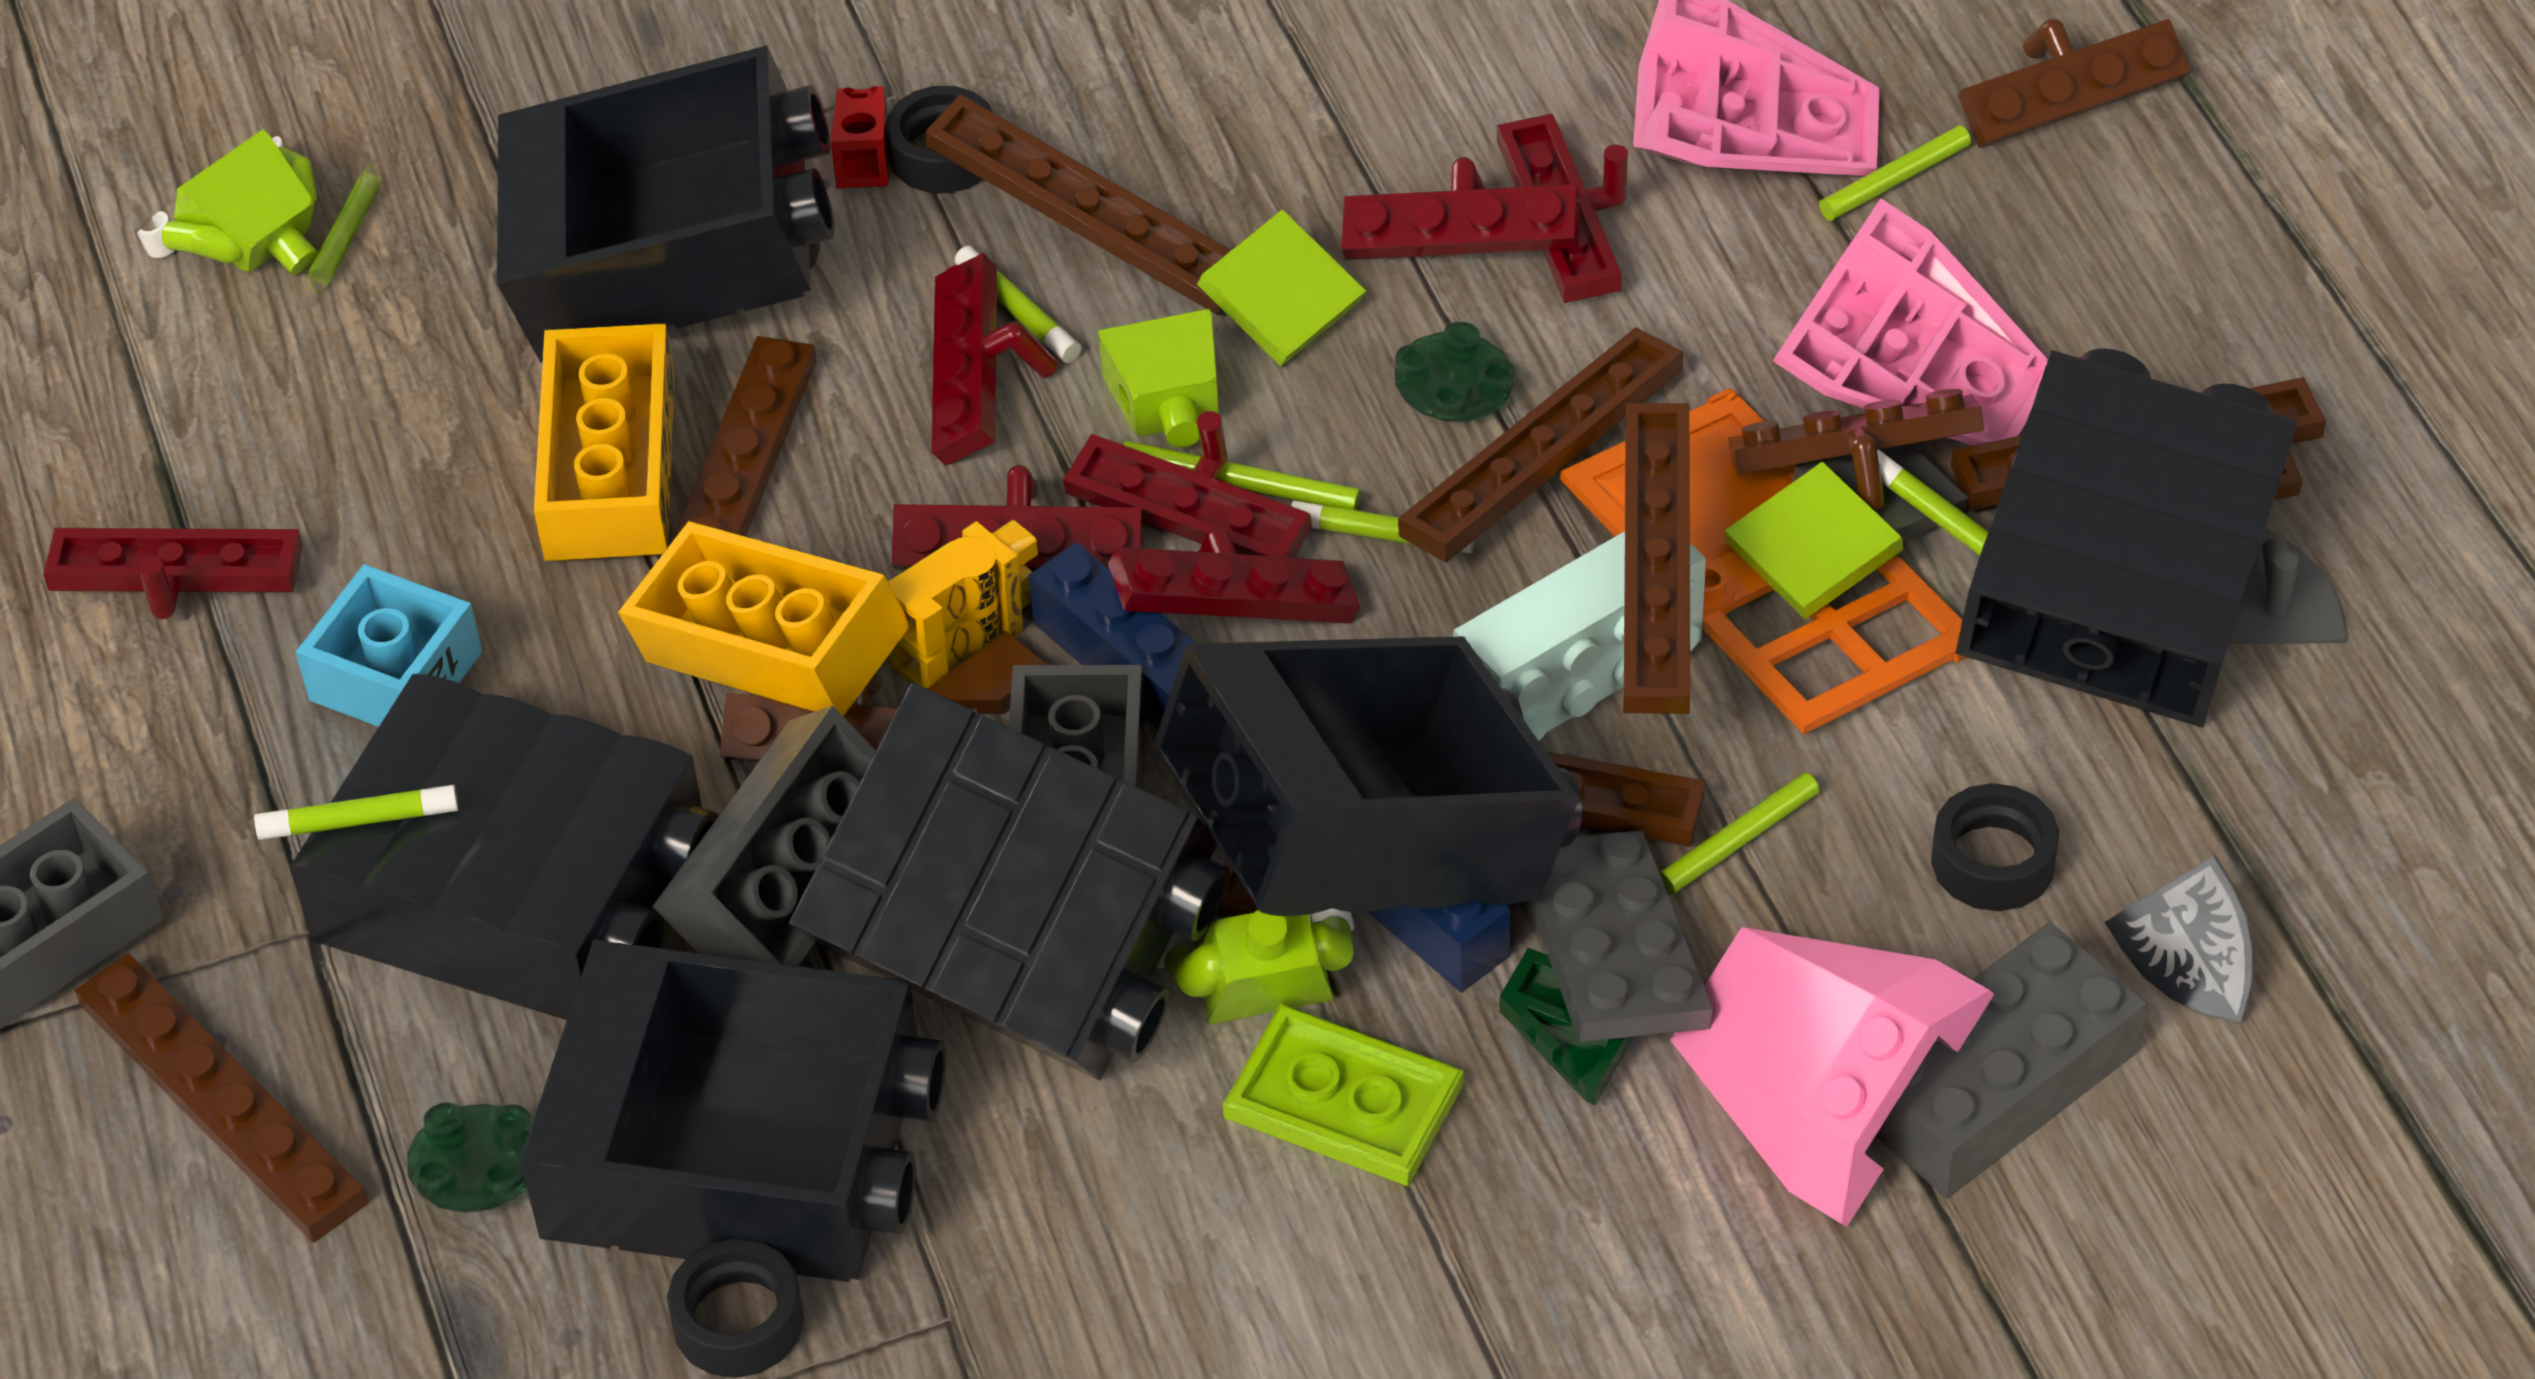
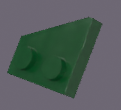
M1529 947L1500 994L1499 1012L1586 1102L1596 1105L1634 1037L1579 1042L1548 955Z

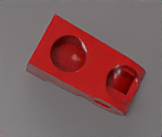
M873 86L869 89L837 88L831 134L836 189L888 186V148L885 132L888 114L885 86Z

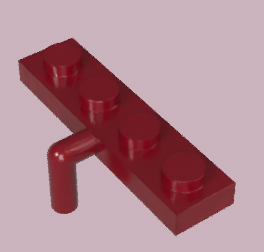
M1553 113L1497 125V143L1515 187L1577 184L1580 191L1579 248L1542 250L1563 302L1567 303L1621 291L1622 274L1595 211L1618 207L1625 202L1627 197V149L1617 144L1608 146L1604 150L1603 186L1585 189Z
M1461 157L1455 160L1452 165L1451 191L1344 196L1341 251L1346 260L1577 249L1579 248L1581 194L1577 184L1485 189L1474 162L1467 157Z
M984 253L959 265H954L945 272L935 276L931 453L945 466L995 443L996 356L1012 349L1041 378H1047L1054 374L1059 364L1058 360L1021 324L1011 322L996 329L997 266Z
M1213 411L1203 412L1197 418L1196 423L1202 456L1193 470L1091 434L1063 479L1067 495L1100 507H1141L1143 510V523L1200 544L1203 543L1207 533L1212 528L1222 527L1229 532L1237 554L1295 558L1312 529L1310 513L1217 480L1218 475L1227 462L1228 455L1221 417Z
M1016 465L1007 474L1006 506L894 504L892 567L895 570H907L949 542L963 538L962 531L976 521L990 533H993L1011 520H1015L1037 540L1038 555L1024 564L1031 571H1035L1076 542L1109 569L1108 562L1116 547L1142 548L1143 510L1141 507L1031 506V499L1037 494L1038 485L1027 467Z
M1222 527L1212 528L1207 533L1198 552L1116 547L1108 562L1124 611L1351 624L1361 607L1343 561L1237 554L1229 532Z
M54 528L43 576L48 591H145L153 616L158 619H168L175 612L179 592H293L303 544L299 529Z

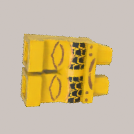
M1011 520L993 533H990L976 521L962 531L963 538L949 542L888 581L910 624L908 630L889 654L890 667L910 684L913 682L928 689L948 674L950 669L970 655L975 654L1004 631L1013 637L1023 632L1022 609L1032 603L1029 574L1032 571L1024 564L1036 557L1038 551L1036 538L1015 520Z

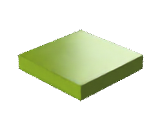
M1283 209L1205 271L1197 283L1281 367L1356 306L1366 292Z
M1823 462L1724 530L1726 543L1805 620L1904 550L1902 537Z

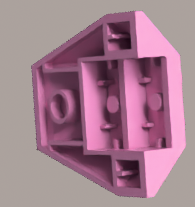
M1659 0L1639 63L1633 147L1686 164L1705 167L1866 176L1877 170L1878 86L1728 0Z
M1880 198L1773 359V362L1821 394L1863 409L1867 404L1883 400H1900L1902 406L1925 403V396L1931 392L1945 389L1963 390V396L1972 394L1981 405L1985 430L1947 438L1970 446L2019 435L2027 422L2048 361L2044 354L1930 230L1882 198Z
M1741 927L1704 985L1713 1008L1710 1029L1674 1032L1670 1041L1786 1189L1807 1204L1848 1227L1884 1170L1868 1157L1865 1151L1934 1042L1937 1040L1958 1052L1993 998L1994 993L1936 959Z

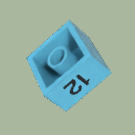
M363 564L297 649L296 656L309 701L379 727L412 674L431 675L460 683L482 654V647L471 603Z

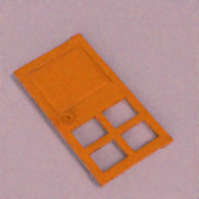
M1728 388L1709 397L1706 404L1689 411L1690 543L1706 558L1702 629L1803 735L1952 660L1958 663L1968 658L1955 654L1962 619L1898 555L1877 568L1890 584L1837 610H1834L1827 604L1810 616L1813 620L1812 622L1759 648H1756L1725 616L1730 611L1774 589L1726 543L1724 530L1790 485L1795 465H1797L1793 464L1743 474L1737 473L1732 463L1728 437L1742 435L1743 427L1765 421L1734 389ZM1624 441L1574 464L1560 473V480L1614 537L1625 531ZM1908 601L1941 635L1885 662L1852 627ZM1830 638L1863 673L1806 701L1774 665Z

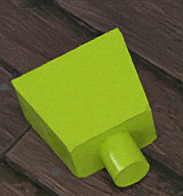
M1210 309L1098 330L1102 377L1134 434L1147 436L1165 432L1167 442L1173 447L1184 448L1195 444L1199 440L1196 423L1198 416L1206 411H1213L1219 414L1212 314Z

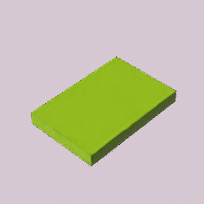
M1280 1004L1223 1102V1118L1409 1187L1464 1085V1070Z

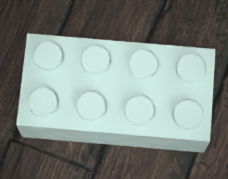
M1625 531L1453 630V637L1464 636L1498 685L1513 692L1521 706L1524 721L1538 741L1546 732L1572 717L1585 715L1597 702L1624 687ZM1691 543L1690 651L1697 643L1702 641L1706 558Z

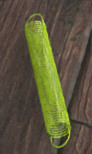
M368 166V167L365 169V171H366L369 167H373L374 169H376V168H375L374 166ZM380 175L379 180L377 179L376 181L378 185L375 187L370 182L372 184L370 189L362 186V183H360L363 182L360 180H368L358 178L309 270V276H311L312 272L314 273L315 269L318 272L321 270L326 273L325 275H328L323 277L329 278H322L328 280L318 279L320 281H328L319 282L327 283L324 289L330 283L380 188ZM311 287V289H312L314 292H316V293H321V292H323V290H322V291H319V292H318V291H315V290Z

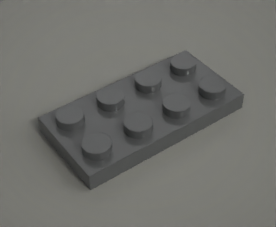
M1643 830L1578 836L1571 845L1560 848L1542 896L1529 900L1528 903L1578 1041L1586 1042L1710 1029L1713 1012L1712 1005Z

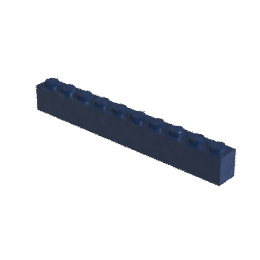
M1076 542L1029 574L1034 624L1081 665H1142L1145 720L1158 731L1186 645L1197 643L1161 613L1124 611L1110 570ZM1474 900L1444 908H1416L1402 904L1385 910L1368 912L1461 993L1510 957V908L1505 904H1485Z

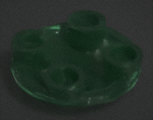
M1453 322L1446 326L1444 332L1418 338L1410 345H1405L1398 349L1394 365L1395 386L1404 401L1423 415L1442 421L1469 422L1491 415L1507 402L1514 388L1515 368L1508 361L1503 351L1486 339L1480 338V332L1476 326L1467 322Z
M445 1102L431 1107L425 1113L423 1118L424 1128L416 1134L407 1153L408 1178L419 1196L438 1208L468 1213L494 1209L516 1199L526 1189L520 1159L532 1126V1118L527 1109L515 1104L503 1107L488 1104L459 1107L454 1103Z

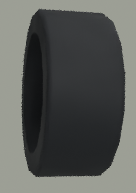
M931 86L916 90L899 100L887 116L885 130L889 162L895 175L909 187L928 193H951L969 188L982 180L979 176L934 150L922 149L910 142L926 132L959 94L992 112L986 100L974 91L958 86Z
M1995 783L1968 787L1950 797L1936 816L1931 864L1937 882L1953 898L1973 908L1992 911L2020 908L2039 898L2052 882L2060 831L2053 812L2037 796L2016 786ZM1986 827L2001 828L2022 836L2034 848V854L2018 865L2006 867L1987 866L1967 858L1956 847L1957 838L1974 829Z
M734 1238L708 1244L689 1255L676 1270L667 1294L676 1345L689 1363L710 1375L738 1378L762 1373L782 1361L799 1341L804 1323V1314L796 1271L781 1252L761 1241ZM738 1282L760 1284L773 1291L776 1295V1309L765 1322L749 1331L734 1334L711 1332L696 1321L695 1308L707 1294L723 1285Z

